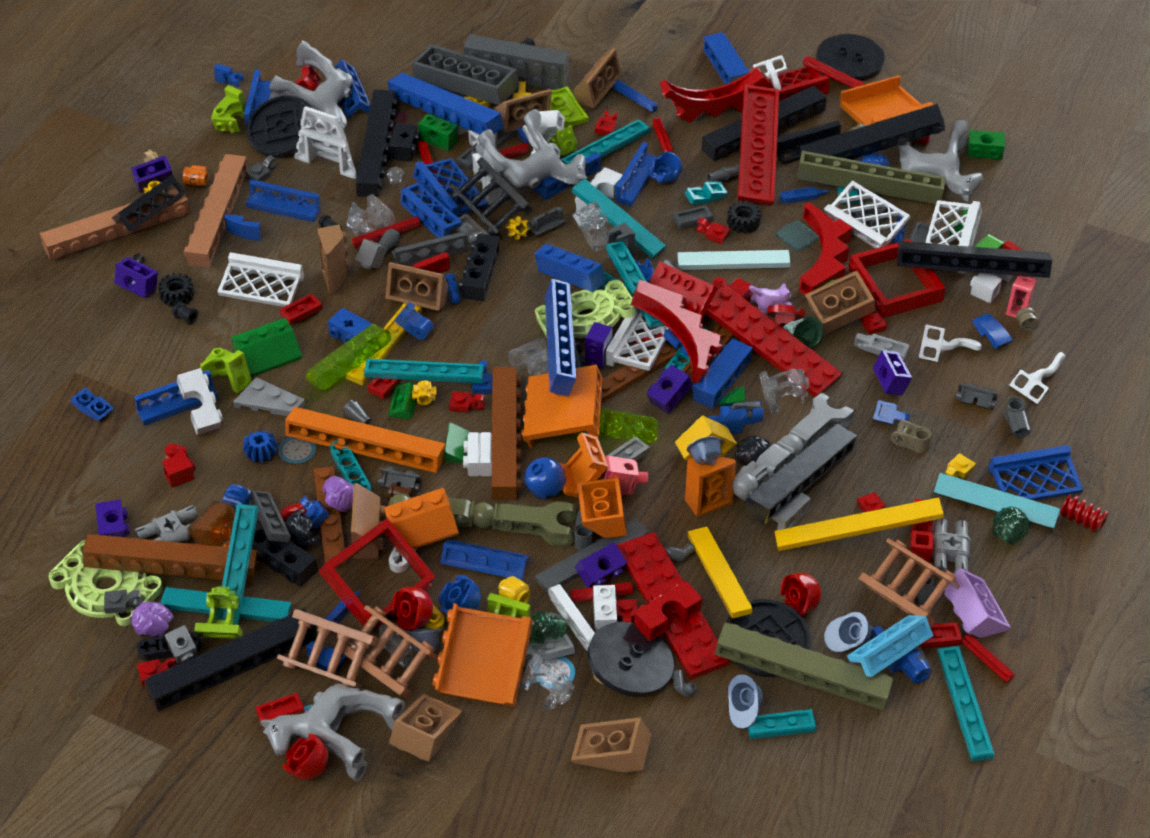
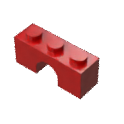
M914 499V502L924 501L923 499ZM934 520L910 526L909 551L930 563L933 550L932 527Z
M687 581L681 585H675L669 592L657 596L647 605L640 606L635 611L634 625L650 642L667 632L668 618L665 614L675 613L685 621L701 611L703 598Z

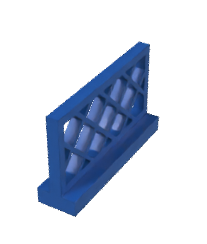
M452 158L426 165L422 161L416 162L413 177L418 183L424 186L456 216L472 212L467 206L459 208L456 203L465 204L461 200L458 202L447 193L453 192L449 184L461 188L469 180ZM450 165L453 170L443 168V166ZM429 170L438 171V173L434 174L431 173ZM440 173L448 174L450 177L441 176ZM455 176L461 178L462 181L452 179V177ZM437 180L446 182L447 185H442ZM473 186L469 189L471 193L466 192L464 196L471 201L480 192ZM484 198L475 208L477 210L488 207V202Z
M1069 445L993 457L988 466L989 473L994 476L998 490L1006 492L1009 488L1018 493V496L1033 501L1077 494L1083 491L1070 457L1071 449ZM1066 463L1068 471L1060 470L1056 467L1057 464ZM1044 466L1050 470L1049 474L1046 476L1037 471L1038 467ZM1019 470H1026L1031 475L1027 479L1017 473ZM1052 472L1063 477L1060 483L1050 478ZM1006 473L1012 476V478L1007 482L1001 479L999 474ZM1033 475L1044 480L1041 486L1030 481ZM1014 478L1025 483L1022 489L1011 484ZM1065 479L1074 482L1075 487L1069 488L1063 485ZM1048 482L1056 486L1057 489L1049 491L1043 487ZM1029 485L1038 491L1036 494L1031 495L1024 490Z

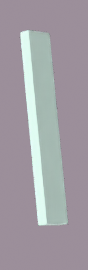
M789 250L677 252L678 268L680 270L790 267Z

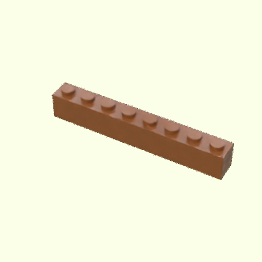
M493 367L492 500H517V492H521V479H517V476H521V464H517V461H521V449H517V446H521V434H517V431H521L520 419H517V416H521L520 404H517V401H520V389H517V387H520V375H516V367Z
M87 534L82 551L83 567L223 580L229 547ZM251 550L246 578L248 583L254 582L257 568V550Z

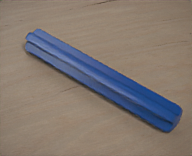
M617 80L611 87L648 111L654 112L657 110V103L623 82Z

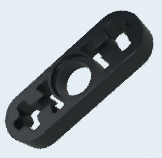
M189 632L198 652L202 647L200 636L195 632ZM165 636L143 639L137 644L138 656L144 661L174 657L171 649L166 650L163 648L168 644Z

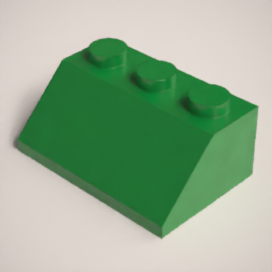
M286 318L231 337L233 353L238 350L244 353L251 377L302 359L293 329Z

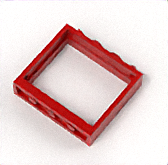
M898 243L851 255L850 263L848 264L850 273L858 271L875 300V310L880 313L882 318L939 303L944 299L945 286L933 269L916 267L911 268L926 289L891 299L885 298L865 267L896 259Z
M388 518L326 562L318 571L363 627L372 615L364 609L365 606L335 570L380 536L385 534L422 579L413 587H419L427 591L433 586L431 582L435 578V575ZM392 603L382 609L386 612L384 617L389 615L392 618L396 615L392 612ZM379 620L374 628L377 629L384 623Z

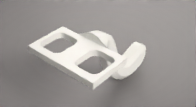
M783 55L754 64V68L756 66H766V76L772 81L774 89L780 91L781 85L778 74L787 70ZM782 60L784 67L774 69L773 62Z
M926 324L919 358L938 362L939 354L943 351L952 350L956 347H966L978 351L981 350L982 344L968 338H957L947 342L943 338L944 328ZM928 329L939 330L941 332L939 340L928 338ZM924 347L935 348L937 350L935 358L924 356Z
M1059 352L1048 368L1039 369L1031 374L1020 370L1010 383V386L1036 404H1039L1050 389L1042 384V378L1055 374L1062 366L1066 355ZM1020 375H1024L1029 379L1022 389L1015 385V381ZM1036 385L1044 389L1039 399H1035L1030 395Z

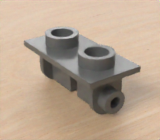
M554 207V209L547 211V215L543 213L531 218L527 226L535 236H538L567 221L561 216L563 209L561 207Z
M959 383L955 399L972 405L975 398L978 399L976 406L990 410V408L994 409L998 392L987 387L983 389L975 387L972 383Z
M387 467V469L380 468L383 477L379 478L378 484L382 485L383 488H390L392 483L397 485L401 483L400 487H413V493L419 492L420 484L417 483H423L418 473L414 471L399 472L398 469L393 467Z

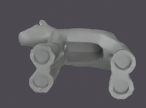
M302 41L296 52V66L304 67L309 65L319 70L324 75L326 81L320 84L315 91H311L291 81L275 76L269 87L271 90L269 100L279 96L299 97L305 100L312 109L338 117L344 130L347 120L337 105L343 98L347 99L352 91L350 86L353 83V78L350 74L341 71L340 68L335 69L330 59L323 56L317 49L312 48L308 42Z
M537 109L528 112L524 117L525 125L522 127V130L536 151L524 161L507 159L500 154L495 147V136L491 129L483 131L477 138L480 143L476 147L477 153L491 164L498 173H503L502 176L514 188H525L528 186L536 188L541 180L549 177L569 185H577L583 179H587L585 175V156L582 154L576 155L570 164H564L540 131L541 114Z
M956 120L952 124L946 154L920 153L911 147L910 143L912 141L903 145H897L900 151L899 161L901 162V169L945 177V185L952 192L960 194L963 200L967 202L969 201V195L983 182L982 173L965 176L959 173L960 160L958 151L966 146L968 139L965 134L968 132L969 123L965 120Z
M335 684L330 686L324 693L319 691L314 697V705L307 712L300 715H283L272 720L260 722L265 727L263 733L268 736L276 755L283 756L287 753L291 737L300 736L307 739L310 737L308 734H314L322 740L328 751L344 761L348 776L357 782L366 773L365 750L355 745L349 739L335 733L342 718L360 711L374 712L383 717L387 726L392 730L395 720L403 714L405 702L399 698L393 699L388 695L376 694L369 690L360 691L358 688H349L344 684Z

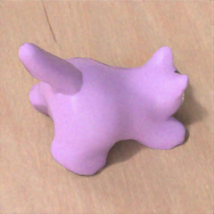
M785 283L776 290L749 286L750 291L754 293L750 298L751 301L757 304V309L766 316H768L767 308L769 305L772 308L776 304L792 305L788 302L791 298V293L786 288Z

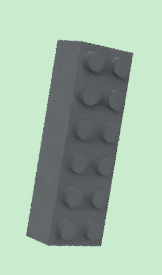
M470 34L463 47L464 54L517 69L518 81H526L528 86L556 90L566 87L569 80V52Z
M432 44L412 62L415 78L437 87L497 105L503 103L519 87L517 69Z

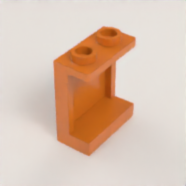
M583 432L577 437L580 445L577 452L566 464L559 463L566 471V483L562 490L564 494L579 498L578 483L596 481L609 467L598 437Z

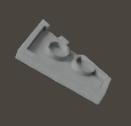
M256 377L233 401V406L240 409L241 406L250 407L253 411H259V409L268 410L271 414L288 416L294 407L303 408L305 406V399Z

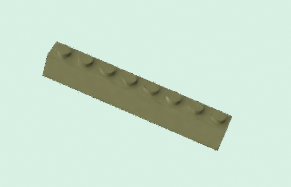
M806 151L801 153L797 179L845 188L851 181H854L872 193L936 204L937 200L941 201L945 185V177Z
M726 622L722 628L715 650V655L882 711L884 710L894 679L884 673H877L872 677H867L862 666H856L842 659H835L821 652L807 650L799 645H792L778 638H771L757 631H750L736 624Z

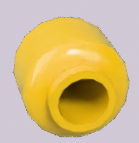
M515 576L503 579L498 586V595L523 603H527L530 598L528 584Z

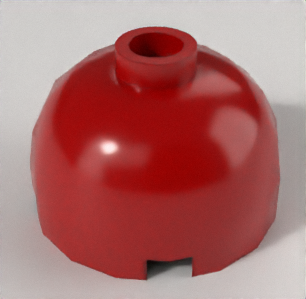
M792 573L785 576L781 582L780 593L781 596L784 595L786 600L783 603L792 607L800 615H806L819 606L822 596L821 587L812 575L808 573Z
M409 586L396 591L392 600V612L397 615V625L401 629L409 631L421 628L431 620L433 603L425 590Z
M308 734L310 737L307 739L302 737L298 739L285 755V758L288 760L286 765L283 763V768L296 779L308 781L321 776L326 770L329 753L322 740L314 734Z

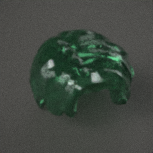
M1012 506L1002 508L994 516L992 534L996 537L1000 536L1008 544L1018 543L1028 534L1029 519L1020 508Z
M538 611L530 616L533 621L530 640L533 642L544 644L545 640L549 637L557 640L566 633L567 622L556 613Z

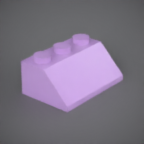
M962 568L957 570L954 575L957 577L955 580L960 585L959 589L949 584L944 594L953 603V610L961 618L963 629L968 634H973L979 638L1011 629L984 579Z

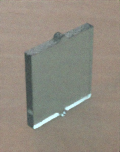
M795 220L789 225H784L782 229L775 232V236L796 252L805 247H810V244L819 239L816 233L799 220Z

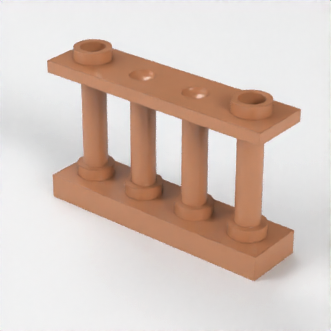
M888 538L886 542L892 548V551L875 574L868 576L863 572L859 580L865 587L909 615L926 616L931 628L935 620L930 616V610L949 584L959 589L960 585L955 580L957 577L948 570H945V572L939 570L906 549L907 546L901 541L896 540L894 542ZM899 554L908 558L909 560L891 584L887 586L881 584V579ZM916 564L924 568L925 570L907 595L904 594L902 597L897 594L899 592L898 588ZM932 574L942 579L924 605L919 607L914 605L915 597Z
M366 605L364 609L370 612L372 616L361 632L370 634L379 620L388 625V627L380 637L378 646H374L369 654L366 653L363 656L360 666L397 694L409 700L413 694L407 688L409 680L427 654L434 659H437L438 655L433 652L434 647L426 641L420 643L384 617L386 612L377 606L373 609ZM396 631L404 639L385 666L382 665L379 668L375 665L377 662L376 658ZM354 640L353 643L350 642L349 645L346 644L343 650V654L353 660L358 647L356 645L357 640ZM412 643L420 650L401 678L398 677L396 680L391 676L393 674L392 670Z
M295 609L292 617L299 620L298 631L288 658L278 655L277 659L284 661L283 666L295 670L296 666L341 681L342 684L349 688L357 687L362 689V684L354 682L366 648L369 649L370 645L377 647L380 639ZM312 624L318 626L317 631L319 633L306 665L296 661L307 629ZM332 631L338 633V641L327 671H323L315 667L327 634L330 635ZM350 638L357 640L356 645L358 647L347 677L343 678L335 675L346 642H349Z

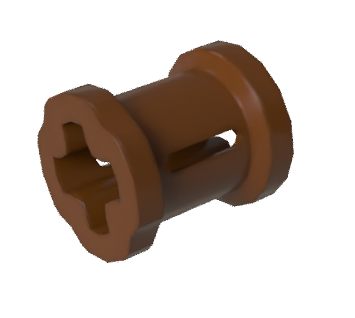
M392 483L388 491V501L392 496L399 493H404L412 498L413 487L404 488L397 486L396 483Z

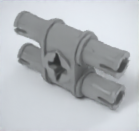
M190 505L177 512L172 510L169 514L157 519L153 518L151 523L134 529L138 539H146L157 534L160 537L154 540L178 543L188 542L191 537L207 531L202 519L186 526L181 524L198 517L194 505Z
M943 518L942 525L941 519H936L934 521L935 529L931 555L934 559V566L938 569L941 568V571L945 572L947 570V561L955 562V572L960 568L968 571V562L971 559V553L969 552L971 539L968 536V523L963 521L962 527V520L955 523V534L947 533L948 522L946 519Z

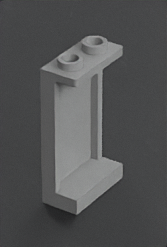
M752 461L747 466H743L737 475L753 472L756 462ZM768 476L764 477V478L758 483V487H759V485H760L761 483L767 482L770 477H768ZM801 493L772 519L778 523L777 530L791 528L809 512L811 498Z

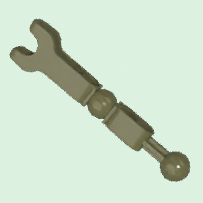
M404 493L396 494L391 497L388 506L411 499V497ZM448 497L458 527H472V523L479 528H488L493 525V530L541 536L547 543L555 546H570L574 541L573 530L570 527L560 525L561 523H569L575 520L577 508L572 503L555 501L546 507L513 504L498 505L495 503L494 508L486 502L475 505V501L471 502L466 499Z

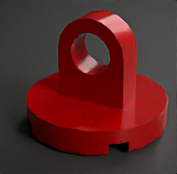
M305 65L301 69L303 77L294 83L304 86L308 90L315 91L320 85L321 78L313 67Z
M776 304L773 305V308L771 305L768 306L767 315L775 318V322L780 326L788 325V332L793 335L795 320H803L805 318V310L800 308V311H798L792 305Z

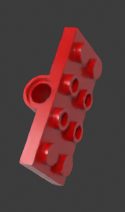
M660 261L649 281L653 285L683 295L681 301L684 304L683 308L702 315L701 321L718 290L716 286Z

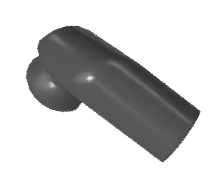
M688 543L683 548L666 547L665 551L671 560L682 562L695 552V547Z
M675 670L672 673L675 691L685 697L694 696L697 691L696 685L691 682L685 683L683 671Z

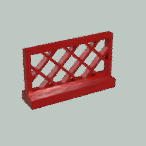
M806 66L778 74L781 85L779 101L812 86H815L824 95L829 93V78L826 75L820 76L815 70Z

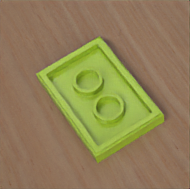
M568 86L552 90L550 111L558 110L567 119V127L588 122L589 117Z

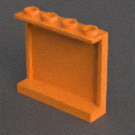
M900 75L841 91L840 107L859 124L863 123L866 126L934 104L932 102L924 104L918 102L900 86Z
M597 365L576 368V380L569 396L550 392L549 373L529 376L528 385H526L527 400L524 401L526 414L523 415L524 430H522V439L524 442H527L530 449H533V440L582 431H588L589 435L599 437L602 375Z
M454 603L453 609H449L447 615V622H449L448 631L445 630L443 633L442 643L445 644L444 649L438 655L437 664L440 665L439 672L435 673L433 678V686H435L436 692L515 708L533 626L531 617L522 616L521 619L462 608Z

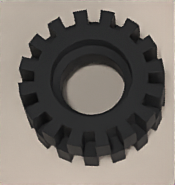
M738 201V204L736 202L733 203V206L730 205L728 209V227H732V231L737 230V233L743 231V234H746V231L752 233V230L756 231L760 225V208L758 209V206H754L752 202L748 204V201H745V203Z
M172 273V276L168 274L166 279L163 277L159 281V294L163 304L171 307L172 304L175 306L178 302L188 304L189 300H193V283L188 275L184 274L182 276V273H178V275Z

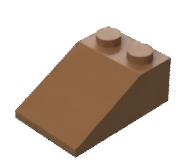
M422 694L395 720L389 744L429 762L439 752L463 711L431 696Z
M641 717L584 724L580 726L571 761L575 764L617 772L640 771L644 767L652 734Z

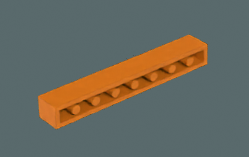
M294 407L285 419V436L328 447L332 444L335 445L336 449L343 450V447L351 449L356 454L433 473L438 472L445 460L446 443Z

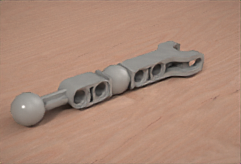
M820 393L813 399V408L810 410V414L801 420L789 432V435L783 436L780 441L773 444L759 456L753 472L750 474L745 472L735 477L732 482L734 493L738 497L746 499L750 492L753 493L757 490L758 483L764 477H770L772 474L778 473L784 464H789L795 455H800L806 446H811L817 437L820 438L824 435L827 429L833 428L836 424L847 428L853 420L855 410L847 406L842 409L831 408L828 405L830 397Z

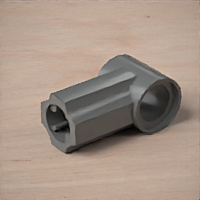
M1011 397L1007 401L1004 417L1009 422L1012 436H1015L1017 439L1024 438L1030 434V427L1024 411L1025 402L1019 397Z
M581 510L577 511L574 529V547L580 551L593 543V531L582 525Z

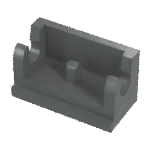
M626 223L609 229L607 244L624 241L634 258L635 232ZM607 252V258H608L609 260H611V258H610V256H609V254H608V252Z

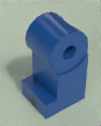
M409 301L394 322L411 335L424 340L433 330V323L414 309L415 305Z

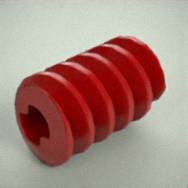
M1070 494L1061 508L1060 515L1062 517L1068 515V520L1073 521L1075 519L1077 525L1083 522V528L1087 529L1090 527L1091 532L1097 530L1099 532L1107 520L1109 511L1106 510L1103 514H1100L1101 507L1093 510L1094 503L1087 507L1086 499L1079 503V496L1076 495L1071 499Z

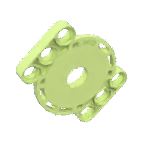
M613 280L607 283L605 290L596 289L594 292L581 290L571 294L574 338H585L594 322L613 327L620 317L630 318L636 315L637 309L630 305L632 297L623 282ZM541 305L536 308L535 314L540 327L547 337L546 314L541 315L546 313L545 305ZM586 309L594 310L589 314H579L581 311Z
M86 540L81 541L49 573L51 586L54 589L65 588L69 603L79 613L96 618L115 616L119 625H131V615L136 607H127V612L131 613L127 618L119 617L123 612L105 614V592L127 590L129 594L133 590H140L141 597L145 599L143 603L153 602L163 591L161 579L158 576L147 577L146 573L143 572L141 574L132 571L83 567L82 550ZM71 562L79 563L76 567H68V564ZM57 576L65 577L62 581H54V578ZM110 577L116 580V584L111 588H96L97 582L103 578ZM149 584H158V587L155 589L147 588ZM71 593H74V596H75L74 601H73V599L70 597V594H71Z

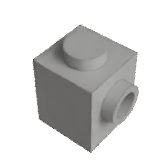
M364 239L355 260L361 262L360 266L366 269H379L388 248L374 241Z
M185 625L165 634L166 641L177 663L188 661L198 654Z

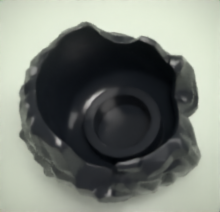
M748 436L735 445L737 448L735 458L740 465L747 466L752 461L756 462L759 456L772 445L764 437Z
M301 509L292 513L287 518L285 525L290 533V539L301 547L315 545L319 540V536L312 537L314 532L313 523L307 516H303V510Z

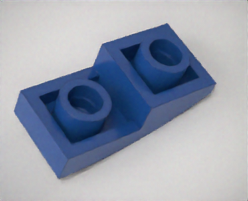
M225 214V225L228 232L245 239L261 240L259 222L244 221L243 216Z
M988 313L972 320L981 337L986 335L994 349L1007 345L1013 340L1005 328Z
M86 387L73 396L70 401L81 412L99 422L114 410L101 396L96 397Z

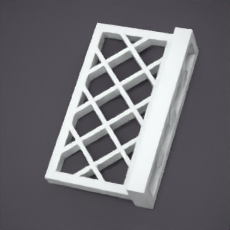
M851 181L832 205L828 204L824 208L825 214L834 221L839 218L853 228V235L874 248L887 246L910 219L909 214L854 181ZM855 188L859 191L860 195L849 197V192ZM872 198L874 204L863 206V199ZM850 201H861V206L850 207ZM848 202L847 209L840 210L837 208L840 203ZM885 206L888 208V213L878 214L877 212L879 207ZM875 208V215L865 217L864 210ZM862 211L863 217L853 218L851 212ZM900 215L903 217L900 222L892 223V216ZM889 217L890 224L879 225L880 218ZM876 219L877 226H866V221ZM891 228V233L887 237L880 234V230Z
M937 200L925 243H931V240L938 236L942 240L938 244L949 245V242L957 239L959 246L973 247L982 214L981 203L973 201L972 204ZM940 207H946L950 209V211L944 215H942L939 212ZM962 209L968 210V213L962 217L957 214ZM954 214L957 220L949 224L946 218ZM943 221L946 226L937 230L935 225ZM961 223L964 228L956 233L953 227ZM950 230L953 235L944 239L941 234ZM958 271V273L965 274L966 271Z
M230 252L228 257L229 263L217 293L219 296L285 307L293 302L299 283L304 279L303 267L299 264ZM231 271H241V274L232 277ZM252 273L259 275V277L251 281L248 278V275ZM270 276L277 278V280L269 284L265 280ZM245 277L247 283L238 286L236 281ZM293 280L294 284L286 287L283 282ZM263 281L265 286L256 290L254 284ZM232 283L235 286V289L231 291L224 290L226 286ZM281 284L284 289L274 293L272 287ZM251 286L253 292L249 294L242 292V290ZM269 290L272 294L267 297L260 296V293ZM285 293L288 294L287 301L278 299L279 296Z
M636 308V315L623 320L607 347L606 365L614 367L615 363H620L650 371L667 341L663 336L655 339L653 335L658 333L664 335V332L669 328L665 325L649 330L648 323L642 320L643 314L639 308ZM642 328L645 330V332L639 334L635 332ZM649 337L651 340L642 343L640 339ZM635 340H636L637 343H638V344L633 345V346H629V344H628L629 342H632V341H635ZM655 345L656 349L650 351L646 349V347ZM639 349L643 350V353L637 355L633 352ZM626 353H629L631 355L627 358L621 357V355ZM646 357L649 359L648 363L639 361V359Z

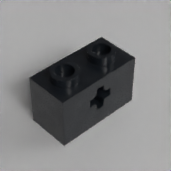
M396 123L389 143L390 159L411 162L412 156L416 154V143L420 141L417 125Z

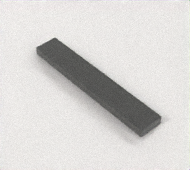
M635 519L625 525L626 536L616 538L603 537L535 576V581L548 594L549 588L558 584L563 586L580 576L575 569V565L580 560L612 542H615L617 545L649 534V531Z

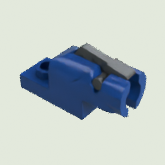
M760 401L734 403L733 405L720 406L718 416H709L707 418L726 426L731 434L742 433L743 425L763 421V408L760 407Z
M881 626L872 628L870 640L884 632ZM921 647L914 648L888 666L892 673L902 670L915 684L924 682L930 677L931 666Z

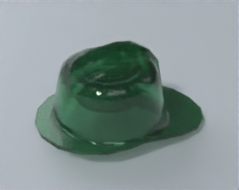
M812 316L791 321L783 327L809 348L819 344L824 332L821 322Z

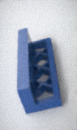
M342 59L334 68H340L341 71L350 74L353 78V83L350 86L352 90L350 96L340 101L345 114L351 117L359 108L369 113L371 105L355 68Z
M260 70L254 71L244 112L246 131L252 113L261 104L268 101L271 94L269 89L271 81H261Z
M643 142L617 183L615 202L633 207L650 178V164L654 158H657L648 154V143Z
M596 152L585 158V175L587 177L601 169L600 154ZM549 177L541 180L540 184L532 189L547 200L574 184L569 185Z
M252 179L249 182L251 194L246 201L247 208L315 222L321 211L319 194ZM256 187L261 188L264 192L256 191ZM272 191L278 192L281 196H276ZM289 195H294L298 200L292 199ZM306 199H313L315 204L309 203Z
M420 183L401 189L400 204L414 217L418 216L421 223L437 238L450 235V230L462 226V221ZM419 190L422 194L413 193V191ZM423 200L431 201L432 204L424 203ZM433 210L442 211L443 214L435 213ZM444 220H451L453 222L447 224Z
M207 370L202 372L203 374H206L208 377L209 385L207 386L209 391H213L216 400L219 399L218 393L212 383L210 371ZM177 381L134 396L137 413L144 426L202 405L201 401L197 398L183 400ZM169 393L166 397L160 398L162 394ZM150 399L147 404L141 405V401Z
M449 539L443 545L440 564L503 577L515 576L523 580L526 564L530 562V556Z

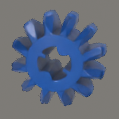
M257 430L256 433L250 432L249 436H246L244 439L243 452H245L248 460L252 459L254 463L259 460L263 464L264 460L271 461V456H276L277 441L273 433L268 434L267 430L263 432Z
M238 484L230 485L221 500V514L234 520L237 504H250V490Z

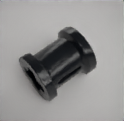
M178 302L174 306L172 314L173 317L181 318L191 325L198 317V310L185 306L183 302Z

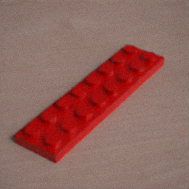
M744 85L738 201L772 206L774 204L779 108L778 89Z
M726 284L717 290L705 314L744 344L753 347L756 353L812 396L816 397L820 393H824L841 378L842 372Z
M655 532L617 544V547L627 561L625 567L646 604L652 602L657 596L669 592L675 585L684 583ZM701 611L685 621L675 613L665 614L668 618L667 632L663 634L690 680L729 666V659L715 655L718 640Z

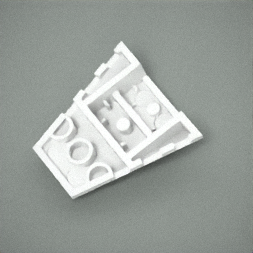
M305 106L300 124L302 127L298 135L299 141L296 145L298 152L295 153L294 158L306 163H310L316 155L339 163L341 175L356 179L357 173L344 130L338 117Z

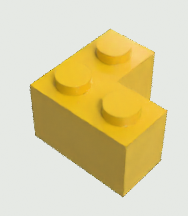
M703 415L675 441L683 458L686 460L692 458V455L687 452L689 444L703 437L714 436L724 439V442L720 445V456L722 457L737 444L726 426Z

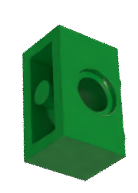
M427 114L418 123L421 141H426L446 151H450L458 143V125L431 114Z
M969 130L967 157L1003 159L1005 133Z

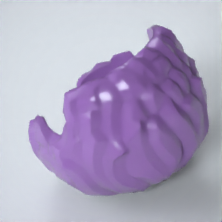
M332 476L328 478L322 488L323 492H326L325 502L337 511L347 512L353 507L354 485L341 477Z
M144 602L132 612L131 624L139 636H162L168 629V623L174 616L160 602Z

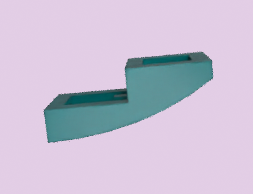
M720 181L704 182L703 187L686 188L685 195L691 205H698L721 199L727 195V191Z

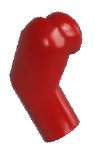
M301 503L286 506L280 511L283 521H285L292 513L302 509V513L305 515L307 510Z

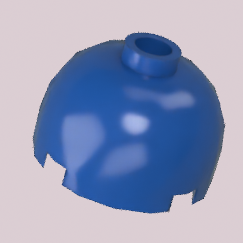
M537 458L529 464L525 471V484L535 497L548 499L547 496L551 494L555 496L563 489L566 483L565 469L553 458Z
M458 575L454 577L457 580L453 583L448 582L442 589L438 603L441 604L440 610L448 615L449 609H453L454 603L462 608L478 610L481 602V592L478 585L469 577Z

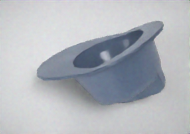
M714 436L700 438L689 444L687 452L692 455L698 464L714 465L721 455L720 445L724 442V439Z
M852 612L830 622L824 634L826 645L836 652H843L864 645L871 636L873 626L859 612Z
M418 628L404 631L420 643L426 641L434 647L433 652H435L439 644L440 630L444 629ZM411 643V647L419 652L420 649Z
M738 675L731 680L728 687L729 715L733 725L738 728H747L755 722L758 716L763 693L751 677Z

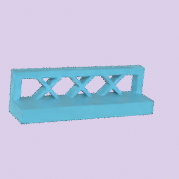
M908 615L847 656L850 662H860L865 675L872 677L931 638L933 633L926 616Z

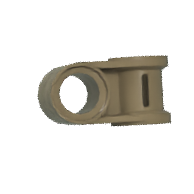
M901 420L898 423V429L892 433L891 440L897 446L920 454L926 453L930 449L931 431L926 427Z

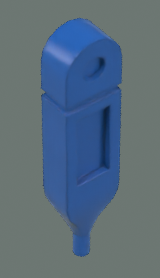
M809 187L782 191L780 193V201L782 203L815 200L820 195L828 193V190Z
M359 590L355 593L356 597L361 593ZM341 601L325 619L339 624L350 610Z

